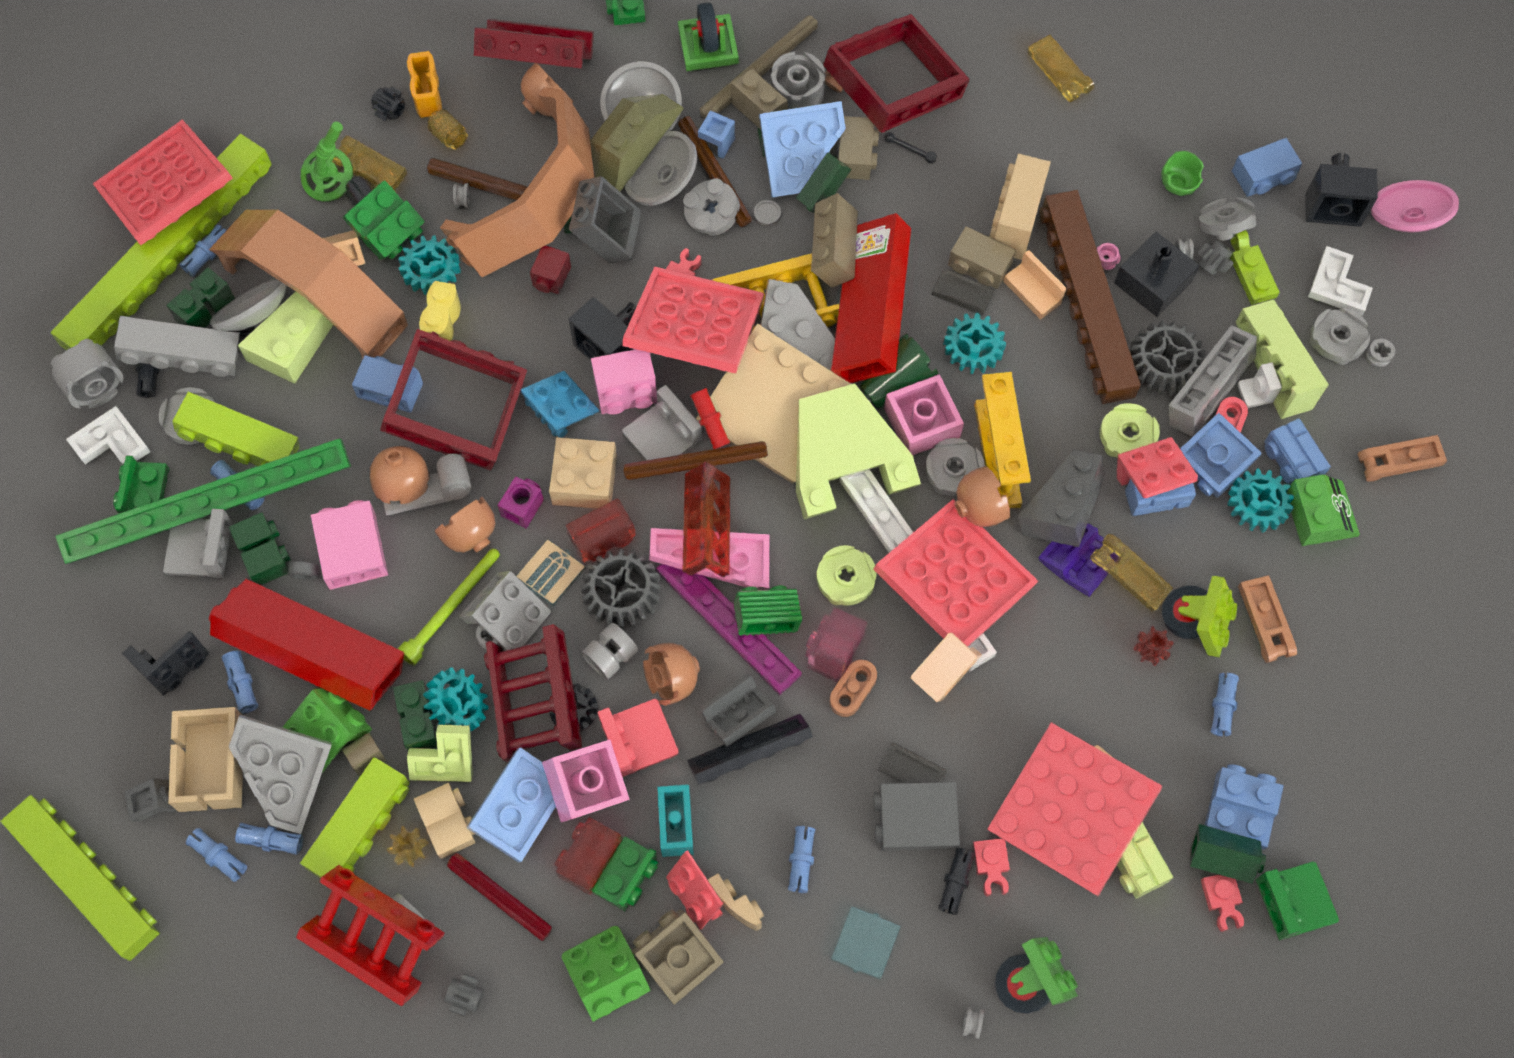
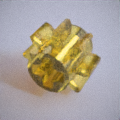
M401 826V833L396 836L390 834L393 846L387 848V852L389 854H397L394 860L397 865H400L405 860L411 867H414V860L418 857L425 859L422 847L428 845L426 839L417 840L420 836L418 828H415L411 833L404 826ZM404 843H412L413 848L411 850H403L402 845Z

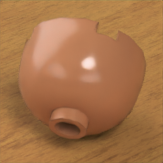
M534 63L524 74L520 84L521 92L525 98L522 103L533 115L538 111L544 116L552 117L538 94L543 87L562 89L537 63ZM567 95L571 103H573L574 101Z
M393 446L382 450L376 455L370 466L372 490L376 497L384 503L391 504L390 500L400 501V504L410 503L421 497L428 488L427 483L430 479L428 467L421 454L410 447Z
M987 466L974 469L963 477L957 487V501L954 502L961 518L966 517L970 523L979 527H991L1002 523L1010 517L1006 495L1000 497L997 488L1001 484Z
M481 497L478 501L476 499L451 516L449 524L446 526L441 524L435 530L436 535L449 549L461 553L473 549L478 553L491 543L488 537L495 528L494 513L485 499Z
M668 642L650 646L645 650V653H649V659L643 661L645 678L651 693L654 694L658 691L659 696L662 698L658 700L661 705L667 706L677 703L694 691L700 667L696 657L692 656L682 645Z

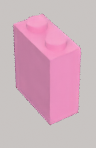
M357 500L350 502L348 506L336 509L331 507L324 508L318 513L311 515L323 579L330 590L388 576L376 515L370 501Z

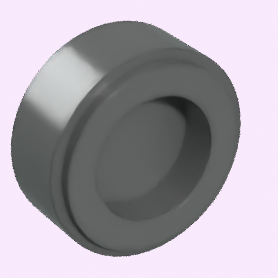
M290 562L287 574L296 579L313 580L318 577L319 566L308 562Z

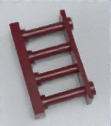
M488 19L487 28L475 27L474 56L582 68L583 59L591 60L593 57L594 31Z
M554 624L542 627L544 638H541L540 642L503 651V648L494 642H485L487 653L484 654V662L490 672L499 736L496 748L499 757L507 763L518 748L524 750L555 741L570 751L582 748L565 633ZM543 653L547 656L548 666L545 667L544 671L507 680L505 663ZM547 682L551 685L552 696H550L549 700L511 709L509 692ZM548 712H553L556 715L557 725L554 726V729L515 738L514 721Z

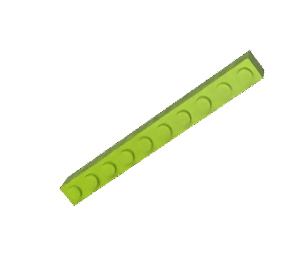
M240 133L217 157L233 179L227 182L224 187L205 198L198 206L183 214L176 222L161 230L154 238L142 245L137 241L50 332L57 343L65 350L78 345L84 339H91L94 343L102 346L110 336L115 335L118 330L120 316L129 317L135 314L140 304L157 290L158 285L176 270L177 265L187 255L193 252L196 247L195 244L201 241L205 235L210 234L220 219L228 215L236 202L242 196L247 195L252 185L268 172L272 164L266 150Z

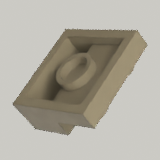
M671 909L662 915L658 920L660 926L652 933L646 930L637 936L633 941L635 947L631 950L645 971L653 978L674 1005L724 963L686 912L681 909L676 913Z

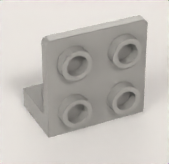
M666 385L656 391L657 404L622 429L623 435L645 460L682 455L703 441L702 426H700L699 422Z
M212 509L210 519H198L170 529L163 572L166 575L224 578L231 537L229 526L233 525L224 509Z
M504 571L495 574L459 617L466 624H479L507 651L522 647L550 615L551 610L511 571Z

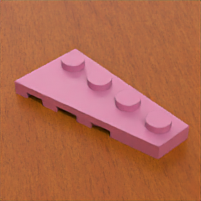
M651 528L650 561L743 587L769 590V534Z

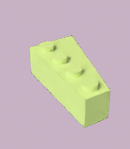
M294 292L250 333L238 347L246 361L295 384L333 324L306 298Z
M1274 300L1243 308L1236 320V324L1239 329L1257 336L1256 358L1253 360L1257 369L1259 370L1263 364L1273 363L1282 389L1273 402L1280 418L1283 419L1312 410L1329 384L1285 318L1283 311Z

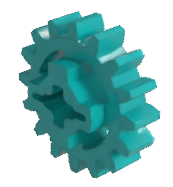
M433 235L430 241H426V238L421 236L420 243L417 244V242L412 240L410 241L411 249L405 247L402 249L404 256L399 257L400 267L398 268L405 285L411 284L414 292L422 288L423 294L427 295L430 286L435 281L456 283L455 274L461 272L459 266L461 262L455 248L451 245L448 246L445 238L438 242L436 235Z
M979 313L975 314L974 319H970L968 314H964L962 322L955 318L953 326L947 327L946 336L943 341V345H946L944 353L945 355H952L950 359L951 364L960 363V371L965 367H969L970 374L974 373L975 368H979L982 373H985L987 365L993 369L996 366L997 360L1001 361L1006 347V342L1003 341L1005 332H997L999 323L996 322L991 325L989 323L990 316L981 320Z
M1257 468L1253 476L1249 471H1245L1242 478H1236L1233 483L1234 486L1228 492L1231 498L1227 505L1235 507L1231 516L1239 515L1241 517L1239 525L1247 522L1250 524V531L1259 526L1261 532L1264 533L1268 526L1276 530L1280 523L1284 524L1289 517L1287 514H1290L1294 508L1290 504L1294 499V495L1286 494L1291 486L1289 484L1283 486L1280 484L1283 478L1281 475L1274 479L1272 478L1271 470H1268L1266 475H1262L1261 470Z
M453 667L445 672L442 670L426 684L429 690L423 693V696L430 701L424 705V708L431 709L433 712L429 719L434 720L437 718L439 720L438 725L469 726L470 732L480 726L479 723L486 719L483 713L489 709V706L483 703V700L488 695L480 693L479 690L483 684H475L473 682L475 675L471 674L466 677L465 671L462 668L455 672ZM445 684H449L448 688L443 689ZM468 713V714H469V717L466 718V719H463V716Z

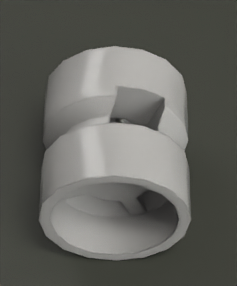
M610 623L599 634V641L592 640L581 651L585 661L605 680H609L620 669V662L627 663L638 652V648L633 640L614 623ZM608 645L617 652L615 655L607 648Z

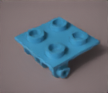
M565 371L520 390L524 395L525 404L531 407L537 418H541L543 424H547L551 434L559 438L564 437L568 433L567 426L599 412V409Z

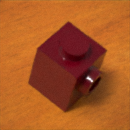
M546 245L541 247L530 271L532 286L543 293L552 292L559 295L571 269L569 253Z

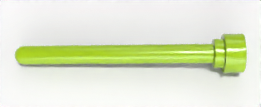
M493 548L487 552L414 639L410 638L408 642L404 641L398 647L399 650L405 652L404 660L413 666L423 657L421 654L424 651L423 646L499 558L500 553L497 549Z

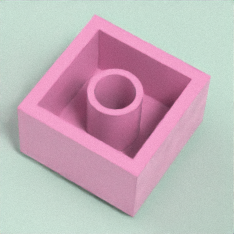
M635 349L591 358L601 414H619L625 409L635 407L644 409L657 403L656 379L650 352Z
M940 374L886 394L884 410L897 437L912 455L935 448V445L942 440L961 437L964 422Z
M611 740L542 762L561 822L630 800Z

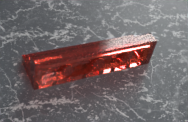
M704 462L685 473L682 571L692 576L707 568L723 578L730 574V477L711 464ZM714 479L720 483V492L714 483ZM714 502L720 511L719 515L714 507ZM713 525L719 534V540L713 531ZM713 550L719 559V563L713 560Z

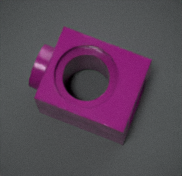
M515 476L497 506L501 517L527 529L544 498L540 486L536 482L528 478L522 480ZM520 497L529 498L524 504L516 503V500Z

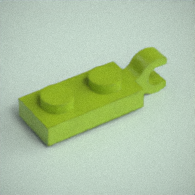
M1247 230L1234 234L1235 236L1230 239V242L1235 252L1232 253L1230 259L1234 262L1233 266L1250 304L1254 305L1277 298L1280 292L1259 246L1250 247Z

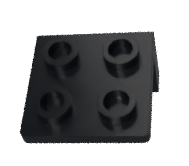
M189 631L157 661L145 649L139 653L132 645L122 655L164 696L166 693L177 689L182 683L183 678L191 670H196L202 666L209 652L197 637Z

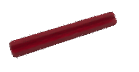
M455 853L449 859L447 867L539 940L543 941L548 937L552 930L550 924L459 853Z

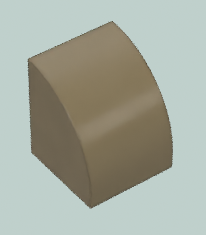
M369 732L342 749L359 777L373 757L382 762L386 760Z

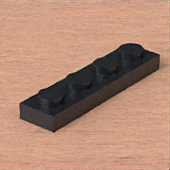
M797 714L739 738L728 747L722 745L688 759L687 762L699 785L704 782L714 781L719 776L730 771L740 770L746 767L747 764L759 759L769 758L776 752L790 746H798L813 736L803 716Z

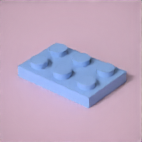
M518 748L466 827L518 863L522 862L556 807L542 762L522 748Z

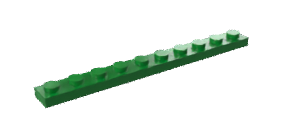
M339 438L76 528L55 537L64 563L70 564L210 516L212 509L227 510L350 468L351 464L343 441Z

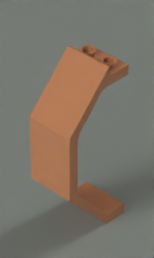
M543 87L538 94L557 123L558 145L522 196L517 201L476 223L465 224L445 220L440 227L447 236V242L462 255V261L474 268L481 277L553 242L573 213L579 181L594 178L589 128L563 90Z
M245 210L209 249L218 255L224 269L233 275L237 271L235 265L241 258H244L302 295L359 349L362 358H364V355L373 358L375 356L381 357L408 326L404 312L340 249L280 210Z

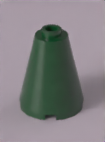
M905 333L899 338L896 372L866 379L859 387L874 408L878 409L885 406L886 394L937 376L939 373L936 368L933 371L929 369L930 358L920 345Z

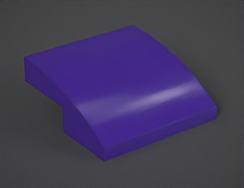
M1088 523L1079 547L1051 541L1038 558L1055 575L1076 590L1090 597L1121 559L1124 552L1122 547L1098 535V528Z

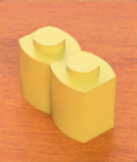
M435 281L428 290V306L421 314L419 327L420 330L428 333L434 331L439 337L451 341L454 334L453 324L457 321L461 311L460 300L455 284Z

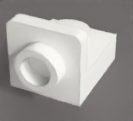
M1273 363L1261 365L1254 378L1241 380L1237 384L1241 398L1247 405V408L1273 403L1282 389Z

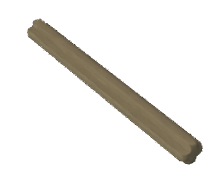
M812 15L806 16L731 82L750 69H753L760 76L764 75L773 67V64L780 56L789 53L817 29V20ZM731 82L700 107L701 117L705 119L710 110L720 113L732 102Z

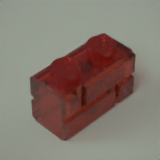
M618 498L565 525L568 537L583 562L589 559L594 562L597 556L603 558L607 550L615 546L622 548L631 543L632 537L636 536L634 524Z
M588 817L585 824L579 822L571 836V839L574 840L568 851L565 849L561 851L555 866L558 867L556 874L560 879L591 895L592 889L622 841V836L593 818Z

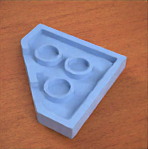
M842 101L759 114L772 198L800 193L826 153H829L835 142L840 138L846 129Z

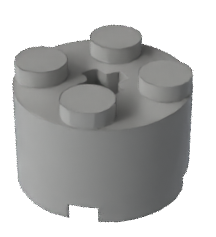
M795 52L786 53L780 56L773 64L771 86L788 100V109L820 105L824 99V66L812 54L805 52L804 55H795Z
M91 339L80 341L78 345L68 349L63 354L56 355L51 360L54 381L71 405L76 408L87 405L91 409L107 403L118 393L116 387L119 381L121 384L123 382L122 372L107 351Z

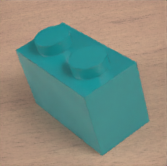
M689 785L657 787L662 857L682 856L687 850L690 855H694Z

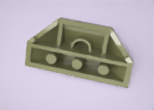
M664 94L622 98L590 140L595 177L602 176L620 192L684 108Z

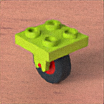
M1212 576L1208 592L1198 586H1182L1173 590L1162 604V618L1166 628L1175 636L1183 639L1200 637L1207 655L1220 657L1222 647L1226 648L1229 642L1228 626L1230 620L1234 621L1237 613V603H1234L1232 591L1228 588L1225 578Z

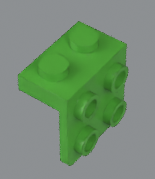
M322 688L313 689L282 727L332 743L322 773L347 742L357 740L372 730L366 723L363 714L355 710L346 699Z
M612 926L562 954V960L593 1022L651 991L640 966L618 926Z

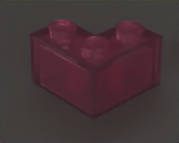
M834 607L830 616L824 615L818 628L819 632L813 630L806 644L808 649L805 657L808 658L807 668L839 682L848 669L866 632L867 622Z

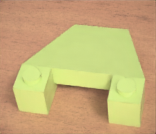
M855 383L798 400L796 494L804 519L832 512L836 509L829 481L879 467L887 495L915 488L921 484L913 455Z

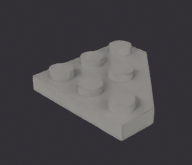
M769 279L760 325L831 371L835 345L833 335L798 284Z
M240 715L229 744V749L234 758L237 759L246 781L265 812L264 814L269 824L301 834L332 743Z

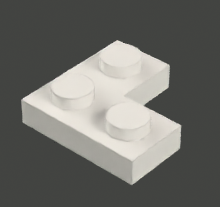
M1326 246L1308 297L1338 308L1352 309L1362 316L1366 310L1373 288L1346 278L1354 255Z
M116 406L66 439L85 465L109 448H111L123 465L126 455L133 456L138 461L151 452Z

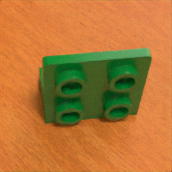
M1313 861L1280 872L1277 869L1270 870L1255 879L1279 941L1339 922L1338 915L1316 862Z

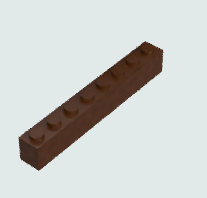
M1078 190L1046 195L1043 206L1039 209L1040 220L1042 224L1047 226V242L1049 247H1053L1055 252V268L1057 271H1061L1063 277L1062 284L1066 287L1064 295H1068L1070 300V316L1072 320L1077 322V338L1079 344L1084 345L1086 351L1085 364L1087 369L1092 370L1093 390L1096 395L1100 396L1102 404L1135 398L1141 385Z

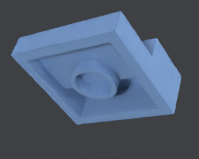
M1220 413L1213 417L1180 448L1198 475V488L1206 496L1209 497L1213 494L1216 498L1223 494L1234 483L1236 478L1262 454Z
M1231 764L1227 765V768L1222 767L1216 773L1205 826L1260 840L1261 847L1265 850L1269 844L1274 817L1278 814L1284 785L1276 783L1277 779L1268 774H1258L1257 777L1245 774L1246 769L1238 765Z

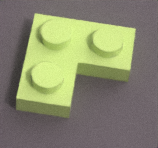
M438 725L436 731L437 749L409 748L407 754L409 780L472 781L473 765L469 726Z

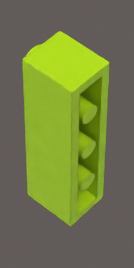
M189 391L172 421L174 430L180 438L189 442L196 440L204 443V446L215 453L223 451L232 455V458L237 462L248 465L250 462L260 466L295 454L299 449V439L297 436Z
M373 757L300 864L319 878L337 865L347 868L354 873V864L360 856L364 857L369 852L373 844L372 838L378 829L383 830L391 818L390 812L395 804H400L407 796L410 782L405 775Z

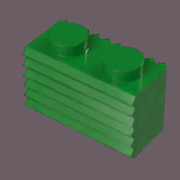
M778 585L770 590L746 587L741 591H737L733 604L738 634L740 636L744 634L795 633L798 631L802 622V615L796 588L787 589L786 586Z

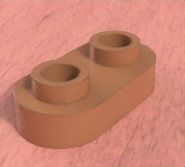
M867 660L854 661L843 674L830 695V707L835 714L849 717L858 711L877 680V670L871 662ZM864 674L867 680L860 682L856 679V676ZM847 698L850 701V705L842 706L839 700Z

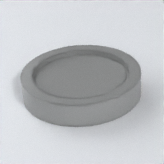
M763 200L756 204L754 207V219L758 224L769 227L779 222L781 208L776 202Z

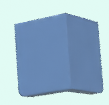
M710 110L698 130V138L717 145L718 157L723 159L735 140V121Z

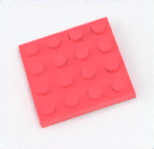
M182 119L94 182L93 185L138 243L142 245L154 238L157 233L168 225L176 222L187 211L198 206L216 190L224 187L233 178Z
M654 267L623 336L622 346L736 374L763 303L764 293Z
M953 499L881 559L873 570L943 639L948 633H953L969 647L1034 588L1039 581L983 527L970 523L966 517L961 518L955 509V500Z
M1051 722L987 830L1098 897L1163 787Z

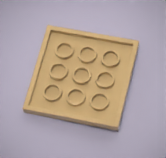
M757 324L749 336L737 373L726 372L710 398L716 411H720L722 415L720 420L730 440V444L736 446L764 441L767 445L768 456L755 460L793 484L796 481L798 400L851 384Z

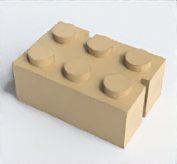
M1018 154L1015 164H1009L990 233V238L1015 249L1014 258L1022 260L1023 254L1027 250L1051 163L1050 161Z
M235 707L172 711L171 739L176 744L171 745L168 804L178 812L207 810V804L213 810L242 808L243 771L229 749L238 718L242 715Z

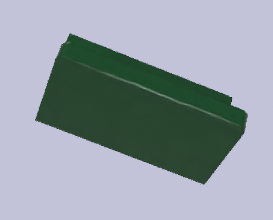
M827 152L796 199L806 205L807 210L815 213V203L834 195L852 169Z

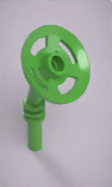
M339 122L332 123L325 138L319 141L315 151L306 158L301 168V183L304 190L309 196L322 202H330L342 197L347 192L345 189L346 184L353 178V166L350 159L345 153L336 149L335 142L343 130V126ZM336 156L343 164L344 173L338 172L337 166L332 162ZM307 174H311L313 182L317 184L315 190L310 187L307 181ZM338 181L341 183L334 191L325 193V190L334 187Z

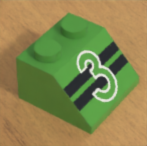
M1326 475L1294 479L1286 494L1294 495V499L1290 503L1294 507L1291 513L1301 546L1353 538L1360 535L1343 481Z

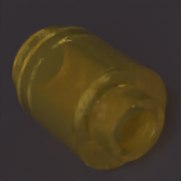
M447 110L435 111L430 115L427 128L446 147L458 149L466 142L468 134L465 131V127Z

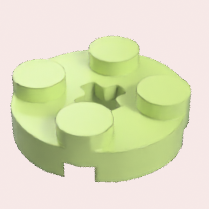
M1126 403L1114 407L1112 411L1106 414L1100 426V439L1104 445L1105 452L1109 456L1118 458V454L1158 442L1160 435L1159 424L1155 417L1152 418L1146 413L1147 409L1137 404ZM1126 427H1131L1132 432H1137V435H1133L1130 438L1124 435L1122 431H1125Z
M848 545L838 546L829 550L818 565L816 579L819 590L833 605H854L864 601L873 592L877 573L873 570L875 564L872 558L864 551L862 553ZM846 569L848 573L853 572L855 576L851 577L849 582L841 580L839 578L842 574L841 570Z

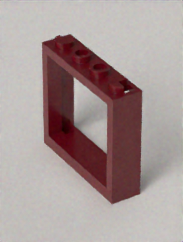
M912 14L899 19L895 18L881 26L877 25L869 31L861 34L857 33L844 41L835 42L827 50L823 63L826 70L881 133L961 99L970 81L966 74ZM903 41L939 83L886 105L850 62Z
M417 329L382 421L380 431L446 455H461L465 462L491 471L497 460L527 369L514 365V361H503L495 358L490 352L484 350L476 351L468 348L461 341H449L441 338L434 331L428 333ZM419 350L512 384L490 448L396 414Z

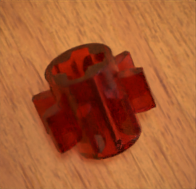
M1151 626L1148 634L1142 631L1139 632L1137 638L1141 642L1135 645L1134 650L1140 651L1142 656L1141 662L1145 660L1152 661L1153 666H1156L1160 657L1163 660H1168L1171 654L1167 649H1170L1174 642L1168 641L1166 636L1167 630L1161 632L1155 630L1154 626Z

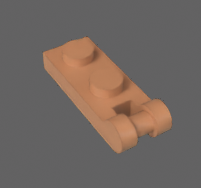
M1438 435L1367 448L1357 454L1360 463H1364L1366 469L1364 475L1368 482L1382 477L1444 466L1447 462ZM1382 458L1384 465L1377 466L1375 459Z
M1270 576L1241 582L1238 588L1260 643L1264 661L1268 663L1276 661L1277 657L1283 655L1286 658L1297 655L1295 641ZM1279 636L1281 644L1274 645L1272 638Z

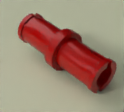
M704 388L691 394L690 397L700 416L699 424L704 426L713 449L730 443L720 420L722 415L720 411H716L708 389Z

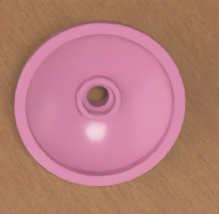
M1425 180L1403 181L1389 185L1378 192V198L1371 209V214L1376 221L1392 230L1411 233L1429 231L1444 225L1456 215L1459 208V198L1451 188L1437 182Z

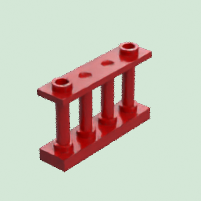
M337 865L320 879V883L331 889L321 916L316 915L300 927L296 938L402 1007L418 992L422 982L411 975L422 949L428 951L443 938L445 932L435 927L431 921L421 918L357 877L351 870ZM342 898L358 907L347 934L332 924ZM369 914L385 924L373 950L358 941ZM395 932L411 941L400 968L385 959Z

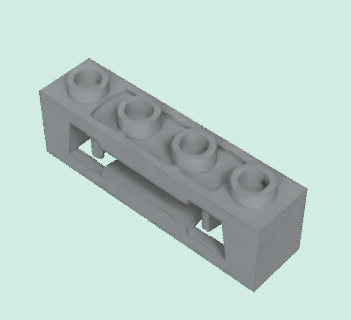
M1232 325L1228 328L1169 404V426L1192 437L1201 430L1256 358L1257 336Z

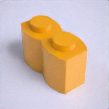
M429 51L411 53L407 59V67L411 78L410 91L416 112L420 118L440 115L442 101L438 90L439 78L433 56Z

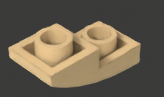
M719 873L708 879V882L722 901V906L733 917L755 931L761 929L762 922L760 919L764 915L755 900L750 902L747 896L744 895L734 901L733 897L737 896L732 884L728 879L723 881Z

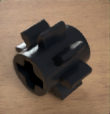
M393 86L389 89L387 87H384V89L379 88L371 99L372 108L376 110L374 115L383 121H386L387 118L390 120L398 119L403 114L406 106L404 98L401 97L402 92Z

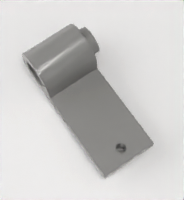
M448 454L441 457L436 464L438 473L430 474L426 492L417 500L407 504H400V501L391 500V504L384 503L386 516L464 498L471 491V482L465 459L458 454Z

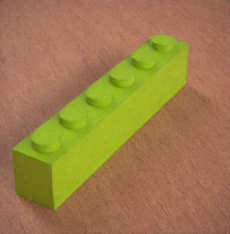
M29 795L0 822L121 957L131 961L160 934L153 926L157 920L145 908L140 911L133 904L137 898L125 886L119 888L113 882L117 876L104 863L99 866L93 858L97 855L94 850L84 841L79 844L73 837L77 834L75 829L67 821L62 820L59 822L54 814L57 810L47 799L43 798L39 801L32 795Z

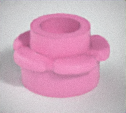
M1104 243L1097 247L1102 267L1105 270H1111L1115 268L1116 264H1119L1121 256L1119 249L1114 244Z

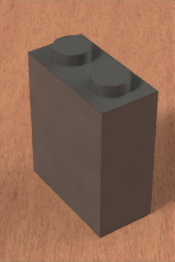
M956 782L881 784L879 792H874V811H880V824H875V842L881 843V851L956 849L960 846Z

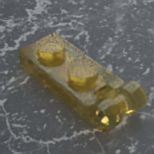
M1051 34L1029 46L1027 53L1069 102L1078 99L1081 93L1087 94L1094 90L1092 79L1083 74Z
M346 135L340 142V151L346 155L353 153L350 157L348 156L353 166V173L363 176L377 186L385 180L395 190L406 177V168L352 137ZM336 156L332 162L342 167L341 160Z
M1108 534L1102 541L1103 546L1100 549H1096L1090 556V559L1094 564L1105 569L1151 612L1157 610L1173 587L1113 534ZM1112 552L1119 556L1116 562L1110 557Z

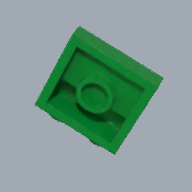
M385 180L342 216L379 260L387 256L393 259L403 249L400 244L407 238L412 241L423 232L420 226L425 222L407 200L403 201Z

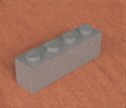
M120 316L114 348L116 360H121L126 364L145 363L160 369L174 367L181 368L189 373L203 371L210 372L218 377L235 376L240 335L236 332Z

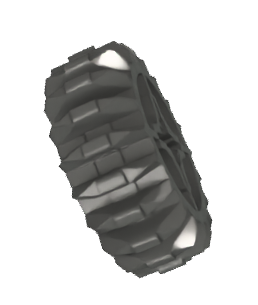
M1162 320L1158 326L1151 323L1147 329L1142 328L1137 336L1133 337L1129 351L1137 376H1139L1140 384H1148L1147 392L1152 390V388L1157 389L1158 396L1164 390H1167L1170 396L1174 395L1176 390L1180 392L1204 361L1206 350L1200 349L1202 340H1193L1195 331L1188 334L1185 332V325L1179 329L1176 328L1174 321L1169 326H1166ZM1158 343L1159 346L1157 349H1152L1151 352H1145V349L1147 347ZM1182 364L1188 365L1184 371L1175 373V368L1181 367Z
M621 548L618 551V556H613V553L608 550L607 559L605 560L601 556H597L598 566L589 563L588 571L590 573L583 574L582 579L585 584L580 586L581 593L585 594L582 597V602L588 605L587 612L590 615L596 613L595 619L598 623L606 618V626L617 621L621 629L624 627L625 621H629L630 626L634 628L636 625L635 618L637 617L640 621L645 622V612L651 614L655 612V607L652 604H659L660 596L657 594L662 591L661 584L657 583L660 581L659 573H653L655 565L653 563L646 564L647 559L644 555L636 560V552L634 550L628 556L624 555V550ZM620 570L616 575L608 576L609 573ZM632 572L643 579L646 584L645 589L639 588L638 584L631 581ZM625 582L626 590L623 589V592H619L617 596L616 587L619 588ZM598 588L603 589L604 593L611 596L610 606L600 600L597 595ZM626 602H636L631 606L622 608Z

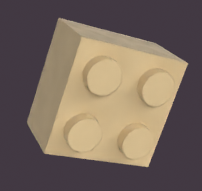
M556 437L549 489L552 505L611 510L617 461L615 442Z

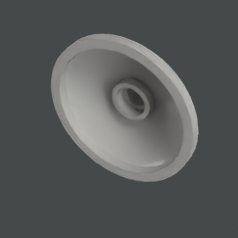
M638 61L626 64L611 74L602 89L600 106L603 118L606 121L622 98L664 94L682 106V95L679 85L670 72L655 63ZM680 114L667 131H671L674 128L677 121L679 120Z
M666 131L624 186L627 194L635 202L646 206L664 203L678 195L689 183L696 167L697 151L694 143L681 132Z
M273 278L255 286L220 309L211 318V326L221 331H240L252 326L256 329L279 307L285 295L287 285Z

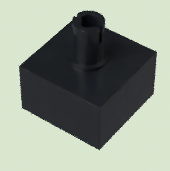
M1342 153L1334 154L1331 157L1332 165H1320L1305 193L1306 222L1361 227L1378 198L1377 169L1350 167V156L1344 153L1343 160H1341Z
M1156 231L1120 266L1114 284L1158 317L1192 283L1200 265Z
M592 297L568 318L573 345L590 360L591 358L635 350L622 345L623 336L636 307H634L632 302H629L615 316L595 297Z

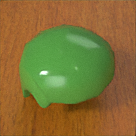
M1186 150L1176 151L1167 159L1161 171L1162 184L1165 186V189L1178 196L1193 194L1203 181L1201 178L1204 167L1202 161L1195 154Z

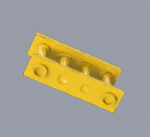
M812 253L712 279V281L764 293L763 303L759 311L761 317L765 300L764 290L767 289L769 279L787 283L804 279L807 280L817 308L815 311L826 327H831L838 321L839 304L828 307L818 276L811 271Z
M1012 372L982 375L985 399L975 400L974 404L984 464L994 473L1001 484L997 488L1000 497L1006 495L1009 508H1020L1022 506V497L1019 484L1030 483L1031 478Z

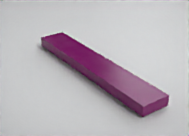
M660 564L656 568V572L779 695L802 676V672L764 634H744L742 636L738 634L734 605L704 575L665 564Z

